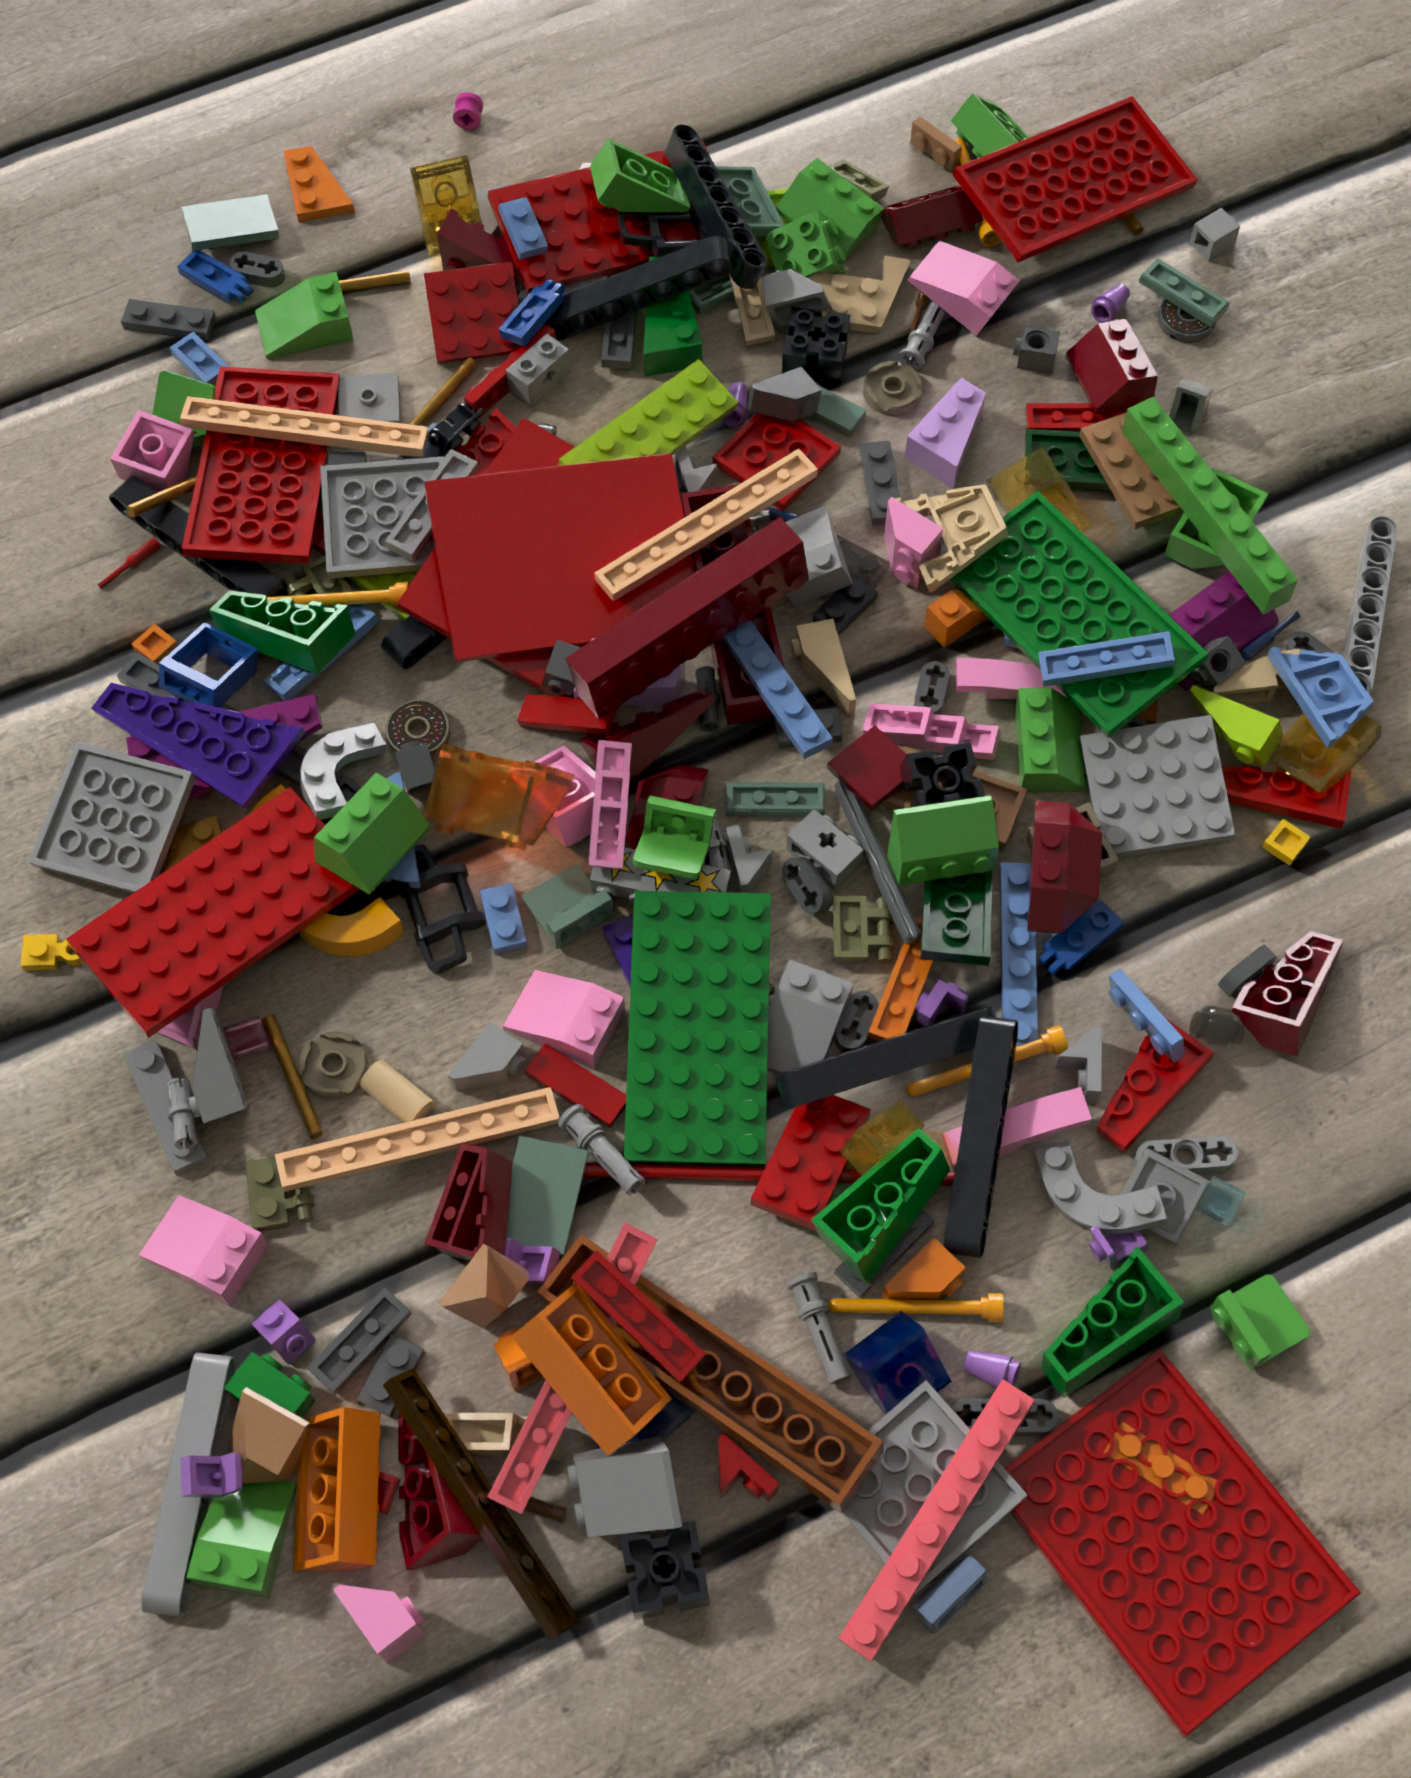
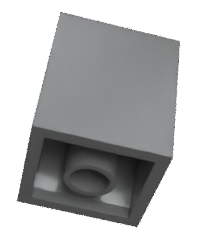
M661 1436L624 1443L608 1456L601 1448L572 1454L574 1465L567 1467L571 1490L578 1488L581 1502L574 1504L577 1526H585L588 1537L682 1527L670 1453Z

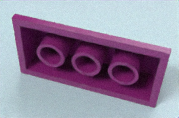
M1230 571L1169 614L1202 648L1214 639L1229 636L1239 653L1263 633L1271 630L1279 623L1275 609L1262 614ZM1211 658V666L1215 670V662ZM1190 674L1177 683L1186 692L1193 685H1197Z

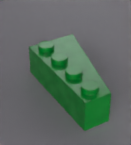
M655 256L649 257V261H652V260L657 259V258H659V257H655ZM688 291L646 307L643 351L644 377L681 371L698 359L702 362V341Z
M229 590L210 609L217 629L258 648L259 653L316 674L356 635L347 605L337 604L335 608L324 607L323 602L310 601L308 605L296 604L293 598L282 597L273 601L268 600L266 595Z
M917 1128L811 1219L821 1241L866 1285L950 1172L942 1148L920 1128Z
M1136 1246L1125 1263L1116 1269L1105 1286L1097 1295H1094L1089 1300L1078 1317L1070 1322L1043 1353L1041 1370L1063 1398H1065L1180 1319L1184 1301L1138 1246Z

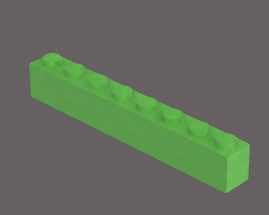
M1152 397L1128 408L1122 433L1262 614L1289 602L1298 579L1157 400Z

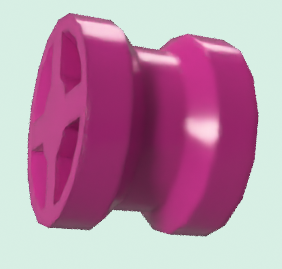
M469 92L459 94L456 98V108L453 112L455 124L460 128L468 130L477 128L481 122V113L484 106L482 99L478 95Z

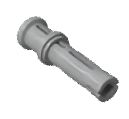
M934 301L931 302L918 329L910 333L907 347L901 350L898 356L901 365L905 366L907 364L916 371L922 369L926 353L933 348V336L946 313Z
M580 1104L566 1110L558 1122L560 1129L568 1131L577 1141L576 1145L579 1149L588 1150L627 1195L630 1196L632 1193H637L643 1187L645 1179L605 1138L604 1128L599 1124H594L585 1114V1108Z
M809 1272L789 1280L786 1285L788 1290L793 1291L799 1307L798 1317L802 1321L807 1322L816 1350L828 1376V1382L830 1385H834L851 1378V1374L847 1369L838 1341L826 1314L829 1311L828 1301L822 1299L816 1283L818 1279L817 1273ZM805 1290H807L810 1301L808 1300ZM823 1333H824V1336H825V1338H826V1341H827V1344H828V1346H829V1349H830V1351H831V1354H832V1357H833V1361L831 1360V1357H830L829 1352H828V1350H827L826 1344H825L824 1339H823V1337H822V1334H823Z

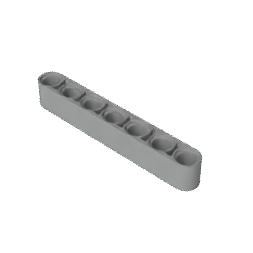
M1387 516L1374 517L1370 521L1361 542L1343 652L1344 659L1369 695L1374 683L1397 536V525L1394 520Z
M196 1352L193 1357L142 1595V1611L145 1613L182 1617L187 1608L192 1584L187 1578L196 1539L206 1516L209 1498L182 1497L180 1458L189 1455L218 1456L230 1398L229 1393L224 1387L235 1372V1359L232 1356Z

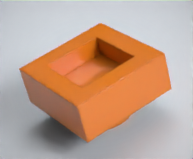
M156 624L149 627L131 644L135 652L158 665L178 646L177 641Z

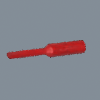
M152 537L130 554L122 566L98 584L99 588L102 589L128 568L136 567L140 562L161 547L159 541Z

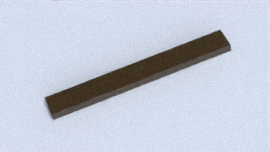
M415 1369L407 1370L386 1381L383 1387L549 1641H553L580 1622V1619L507 1508L487 1497L492 1488L491 1484Z

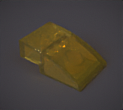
M463 155L410 168L416 208L428 255L439 253L437 233L451 208L458 211V217L472 225L476 221L481 223L468 156Z
M1043 446L986 480L1006 514L1038 490L1081 532L1091 527L1089 520L1061 472L1058 473Z
M1303 713L1281 739L1267 762L1321 794L1343 778L1381 738V724L1364 715L1332 747L1327 748Z

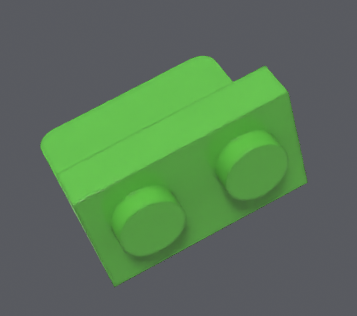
M815 210L770 231L767 234V242L776 272L792 269L806 278L824 270L830 274H845L843 262L846 261V257L842 247L837 244L835 236L838 235V230L834 220Z
M162 371L158 377L152 415L181 425L180 416L187 396L215 400L216 388L211 384L177 373ZM193 429L194 436L191 451L193 448L204 445L206 430Z
M650 796L646 807L644 831L633 856V865L647 871L663 872L680 878H698L711 843L716 809Z
M1269 1274L1264 1275L1235 1293H1232L1231 1290L1224 1292L1210 1306L1216 1324L1225 1331L1233 1343L1237 1356L1246 1363L1250 1371L1305 1340L1310 1334L1308 1326L1277 1280Z

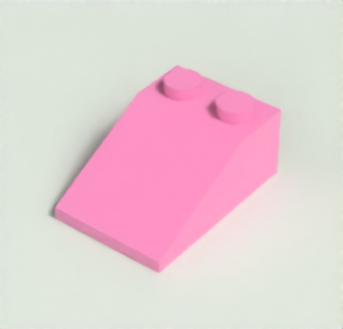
M941 241L935 245L908 278L911 284L976 336L1020 281L998 262Z
M566 746L559 747L510 775L512 783L550 834L564 847L567 848L576 844L591 834L595 771Z
M534 970L503 1028L540 1046L546 1044L567 1058L595 1070L626 1013L624 997L594 983Z
M178 1195L139 1256L230 1307L269 1245L261 1232L232 1216Z

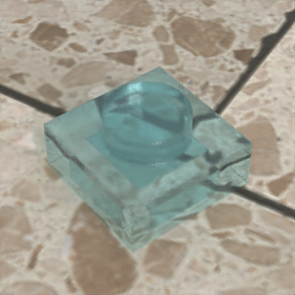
M1213 1176L1196 1210L1230 1226L1246 1192Z

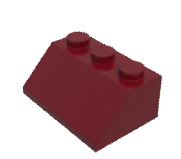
M960 185L883 206L884 211L881 216L893 243L904 244V248L921 245V239L931 237L932 241L948 237V231L957 229L958 233L975 229V223L983 221L982 214Z
M1127 319L1098 323L1066 352V359L1095 414L1127 409L1155 395L1158 374Z

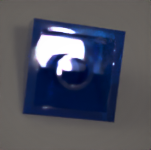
M902 1311L844 1354L858 1381L885 1415L925 1380L936 1392H939L952 1382L924 1328Z

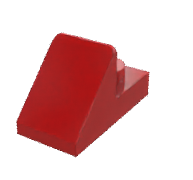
M722 1433L718 1438L720 1498H723L742 1477L745 1480L742 1483L743 1487L753 1497L759 1499L763 1496L770 1502L779 1491L780 1483L727 1435Z

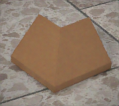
M483 1244L439 1301V1304L445 1309L485 1329L508 1308L529 1280L528 1270Z
M247 1387L242 1391L229 1441L230 1452L241 1454L242 1484L291 1480L297 1470L310 1422Z

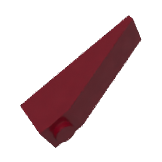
M700 689L666 702L662 706L663 711H650L647 713L643 711L635 714L636 719L634 722L627 725L619 726L618 722L612 723L609 735L589 734L579 739L595 767L599 740L632 743L629 771L630 783L634 780V776L643 772L715 701L713 694Z
M1309 931L1285 951V956L1275 965L1270 963L1264 968L1263 975L1255 981H1248L1243 986L1232 1006V1013L1263 1047L1297 1057L1309 1033L1342 948L1343 939Z
M402 1414L398 1416V1461L404 1464L405 1479L404 1485L399 1486V1499L405 1500V1521L399 1522V1537L406 1569L415 1570L464 1555L483 1538Z

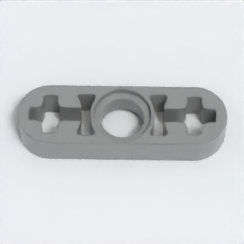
M1224 1136L1152 1140L1143 1142L1138 1147L1133 1162L1136 1167L1147 1147L1163 1157L1167 1152L1166 1150H1169L1167 1159L1196 1174L1225 1172L1235 1163L1238 1157V1148L1234 1141ZM1217 1147H1221L1223 1153L1229 1154L1224 1161H1220L1218 1155H1208L1205 1163H1202L1203 1155L1213 1154ZM1181 1148L1191 1150L1195 1155V1162L1190 1165L1182 1164L1176 1157V1151Z

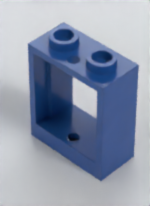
M204 622L159 663V687L192 704L196 702L220 708L257 672L258 648ZM204 654H208L232 666L218 681L190 667Z

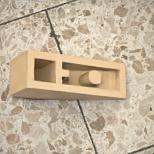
M828 619L797 625L795 639H791L794 658H800L802 669L848 717L854 716L856 697L834 620Z

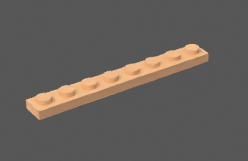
M187 396L180 416L181 425L193 429L420 458L424 456L429 437L428 427L189 396Z
M798 448L594 573L596 582L614 602L817 477L818 469Z
M548 1087L275 1154L282 1189L285 1192L458 1149L461 1142L475 1145L558 1124L560 1117L552 1089Z

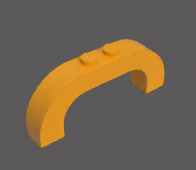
M280 784L265 795L252 812L286 789ZM379 897L367 907L352 915L335 916L325 913L301 930L299 935L310 945L325 953L354 957L371 954L387 947L403 936L404 931L400 919Z

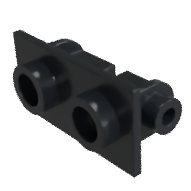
M459 403L445 417V420L442 419L429 431L428 441L430 444L442 449L438 457H443L451 449L455 451L463 443V437L466 434L469 437L472 436V432L481 425L478 419L484 410L482 407L475 413L468 403Z

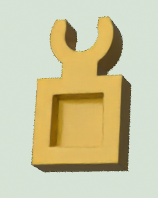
M58 934L23 936L20 966L24 971L58 970L59 961H65L68 965L77 966L82 964V960L77 954H69L72 948L67 940L60 943L61 939Z

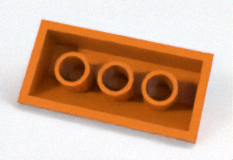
M576 1283L511 1336L607 1456L634 1437L672 1399L590 1297Z
M341 1407L306 1418L304 1420L310 1423L297 1471L293 1572L354 1571L375 1566L378 1550L376 1536L379 1512L380 1413Z

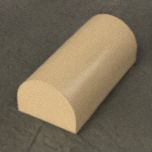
M383 1059L375 1062L362 1077L361 1088L402 1123L425 1118L436 1106L431 1098Z

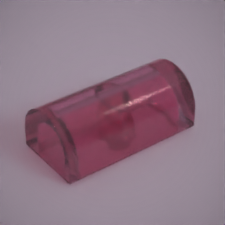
M260 1015L222 1028L233 1060L270 1048L268 1036ZM199 1036L192 1038L196 1051L198 1050Z

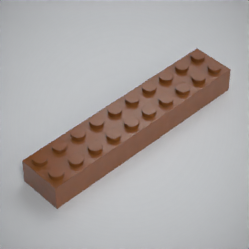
M580 1234L537 1291L543 1304L548 1306L575 1283L570 1277L596 1250L605 1258H607L609 1253ZM640 1275L635 1287L706 1353L685 1378L678 1382L616 1323L614 1327L659 1384L684 1404L842 1514L883 1454V1441Z

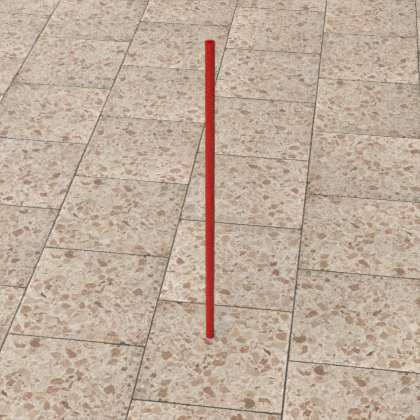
M587 1162L584 1177H611L599 1163ZM630 1164L643 1178L759 1181L766 1168ZM845 1169L839 1183H854L868 1170ZM949 1172L940 1186H953L955 1172Z

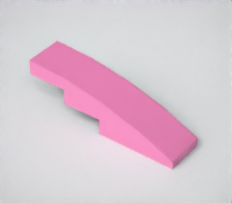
M956 658V692H987V699H1016L1019 688H1052L1066 696L1056 685L1043 687L1041 670L1034 664L994 659Z
M873 703L869 705L862 730L865 733L876 725L894 743L922 750L932 749V752L941 753L944 746L970 741L974 757L995 760L1001 737L999 726L968 724L963 716L934 715L931 707Z
M598 741L589 867L623 869L632 743Z
M1081 1087L1008 1108L1006 1110L999 1156L1020 1151L1021 1146L1054 1138L1057 1132L1090 1124L1092 1117ZM962 1126L947 1131L942 1135L953 1168L956 1167Z

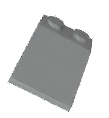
M826 505L785 522L803 541L809 580L801 588L787 594L795 608L853 584Z
M789 959L768 1011L767 1070L779 1074L827 1058L835 1039L837 1027L852 995V982Z
M215 1008L203 1010L192 1085L194 1096L189 1098L195 1118L201 1116L203 1123L235 1113L249 1106Z

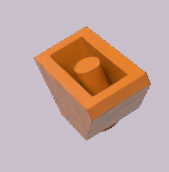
M950 590L927 606L924 627L945 648L988 617L962 590Z
M933 1238L884 1286L882 1297L884 1299L941 1300L947 1295L951 1298L964 1284L961 1278L966 1267L940 1242Z
M518 1328L504 1332L498 1337L499 1341L493 1343L496 1354L514 1391L543 1378L542 1374L511 1337L518 1331Z

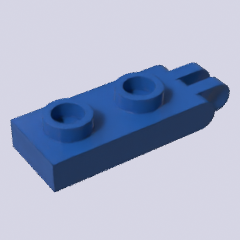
M201 250L192 251L177 266L180 275L228 303L233 299L242 304L246 300L245 295L250 296L254 292L244 275Z
M549 279L541 287L535 286L498 329L501 338L525 347L561 305L565 286Z
M1100 899L1062 934H1057L1050 939L1043 947L1046 952L1038 961L1042 965H1046L1054 958L1056 961L1050 965L1048 971L1052 975L1062 968L1068 972L1123 927L1124 922Z

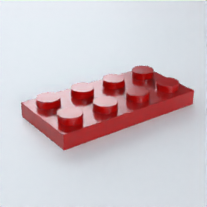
M836 1095L795 1107L755 1188L750 1205L816 1231L811 1219L829 1205L870 1117L871 1109Z

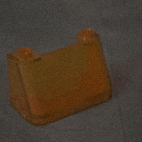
M442 743L424 817L427 821L436 823L434 830L454 834L456 828L507 840L506 847L525 851L526 845L534 846L571 789L574 774L528 760L520 762L486 755L477 751H467L454 745Z

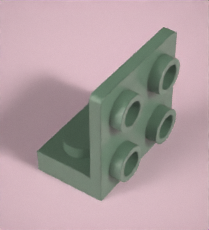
M578 864L571 866L522 895L523 902L556 950L613 916L612 899L605 889L598 893L592 891L589 878Z

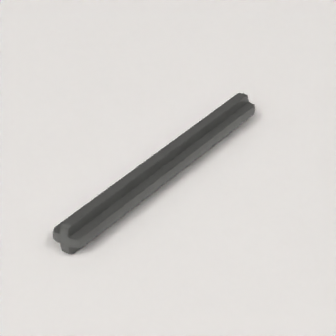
M841 781L835 784V793L856 839L864 849L863 854L904 943L910 945L920 941L921 931L898 885L860 799Z

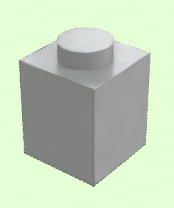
M1220 208L1194 224L1190 244L1209 262L1235 246L1240 225L1232 216Z

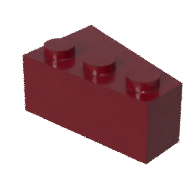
M451 208L437 233L443 271L512 262L516 292L519 295L520 291L524 290V286L503 235L501 234L500 238H497L483 230L485 225L477 221L472 225L459 218V212Z
M461 1142L425 1245L450 1257L469 1262L483 1244L505 1256L513 1162L488 1148Z

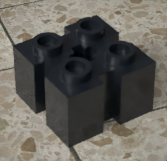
M792 307L788 323V335H786L782 354V374L802 367L807 374L817 375V382L841 385L844 358L849 341L851 315L827 312L826 317L815 316V310Z
M970 741L944 746L940 756L934 757L932 749L905 755L900 770L906 792L915 790V795L910 803L911 807L985 796L981 778L972 780V774L977 764Z
M695 1521L684 1522L682 1527L665 1529L666 1536L651 1539L650 1531L620 1535L626 1573L636 1572L637 1580L628 1582L634 1620L664 1615L663 1605L678 1602L680 1611L710 1606L704 1567L694 1569L693 1561L701 1559ZM667 1563L669 1569L675 1568V1572L670 1573L669 1578H662L661 1575L654 1573V1571L660 1570L659 1564Z

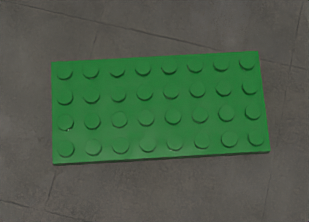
M1038 490L1002 517L1009 535L950 579L1040 670L1038 652L1170 632L1175 666L1056 685L1107 738L1208 660V652Z
M634 891L624 1158L629 1163L765 1166L771 894Z

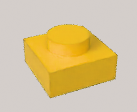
M1282 819L1265 840L1262 848L1290 866L1311 837L1285 819Z

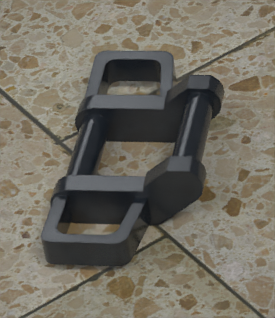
M694 208L688 212L618 211L617 224L621 242L625 245L649 247L655 257L665 256L710 238ZM625 221H644L647 236L629 233ZM693 222L696 240L665 242V239L660 234L658 225L660 223Z
M420 844L414 847L416 858L424 856L430 869L419 874L421 887L413 888L410 887L409 883L398 881L397 887L400 896L406 900L416 929L414 937L417 945L422 950L427 967L434 974H439L467 960L462 931H471L483 927L486 924L483 913L478 911L467 880L469 873L466 865L457 863L437 866L430 850L425 845ZM441 883H455L465 913H456L428 925L418 894ZM453 934L456 946L455 954L435 962L429 945Z

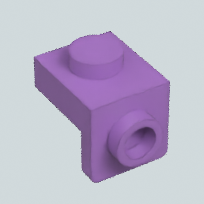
M939 979L931 993L927 994L924 992L915 1007V1011L918 1012L916 1025L921 1028L932 1025L944 1005L963 1014L967 1007L968 995L958 985L945 983Z
M1097 1226L1090 1229L1092 1242L1089 1243V1246L1099 1262L1105 1260L1111 1270L1123 1264L1136 1246L1142 1252L1148 1249V1243L1140 1231L1111 1235L1102 1234Z
M506 1239L505 1256L528 1270L529 1280L525 1285L542 1286L557 1266L560 1251L554 1247L523 1246L514 1239Z
M280 1299L252 1323L255 1329L287 1364L293 1363L316 1341L301 1320Z
M232 1452L221 1457L189 1455L180 1458L182 1497L221 1498L242 1490L243 1470L240 1453Z

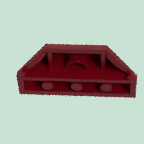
M677 764L638 782L626 842L631 849L636 850L644 831L646 807L649 797L655 796L702 806L709 769Z
M1035 801L1027 932L1062 934L1099 900L1102 832L1069 803Z

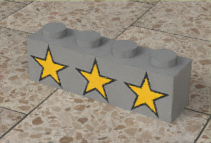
M624 848L622 870L593 867L590 877L592 891L598 893L605 889L611 899H614L616 896L629 898L628 900L634 904V891L728 893L731 883V870L703 865L698 878H680L676 875L658 871H647L634 866L633 856L636 850Z

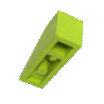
M1193 685L1190 691L1194 706L1202 716L1211 715L1214 731L1231 752L1243 763H1254L1264 767L1283 738L1280 720Z

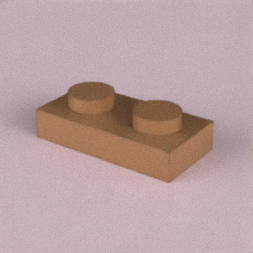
M921 116L912 122L910 143L916 149L927 154L938 165L945 167L950 172H953L957 166H960L962 151L960 144Z

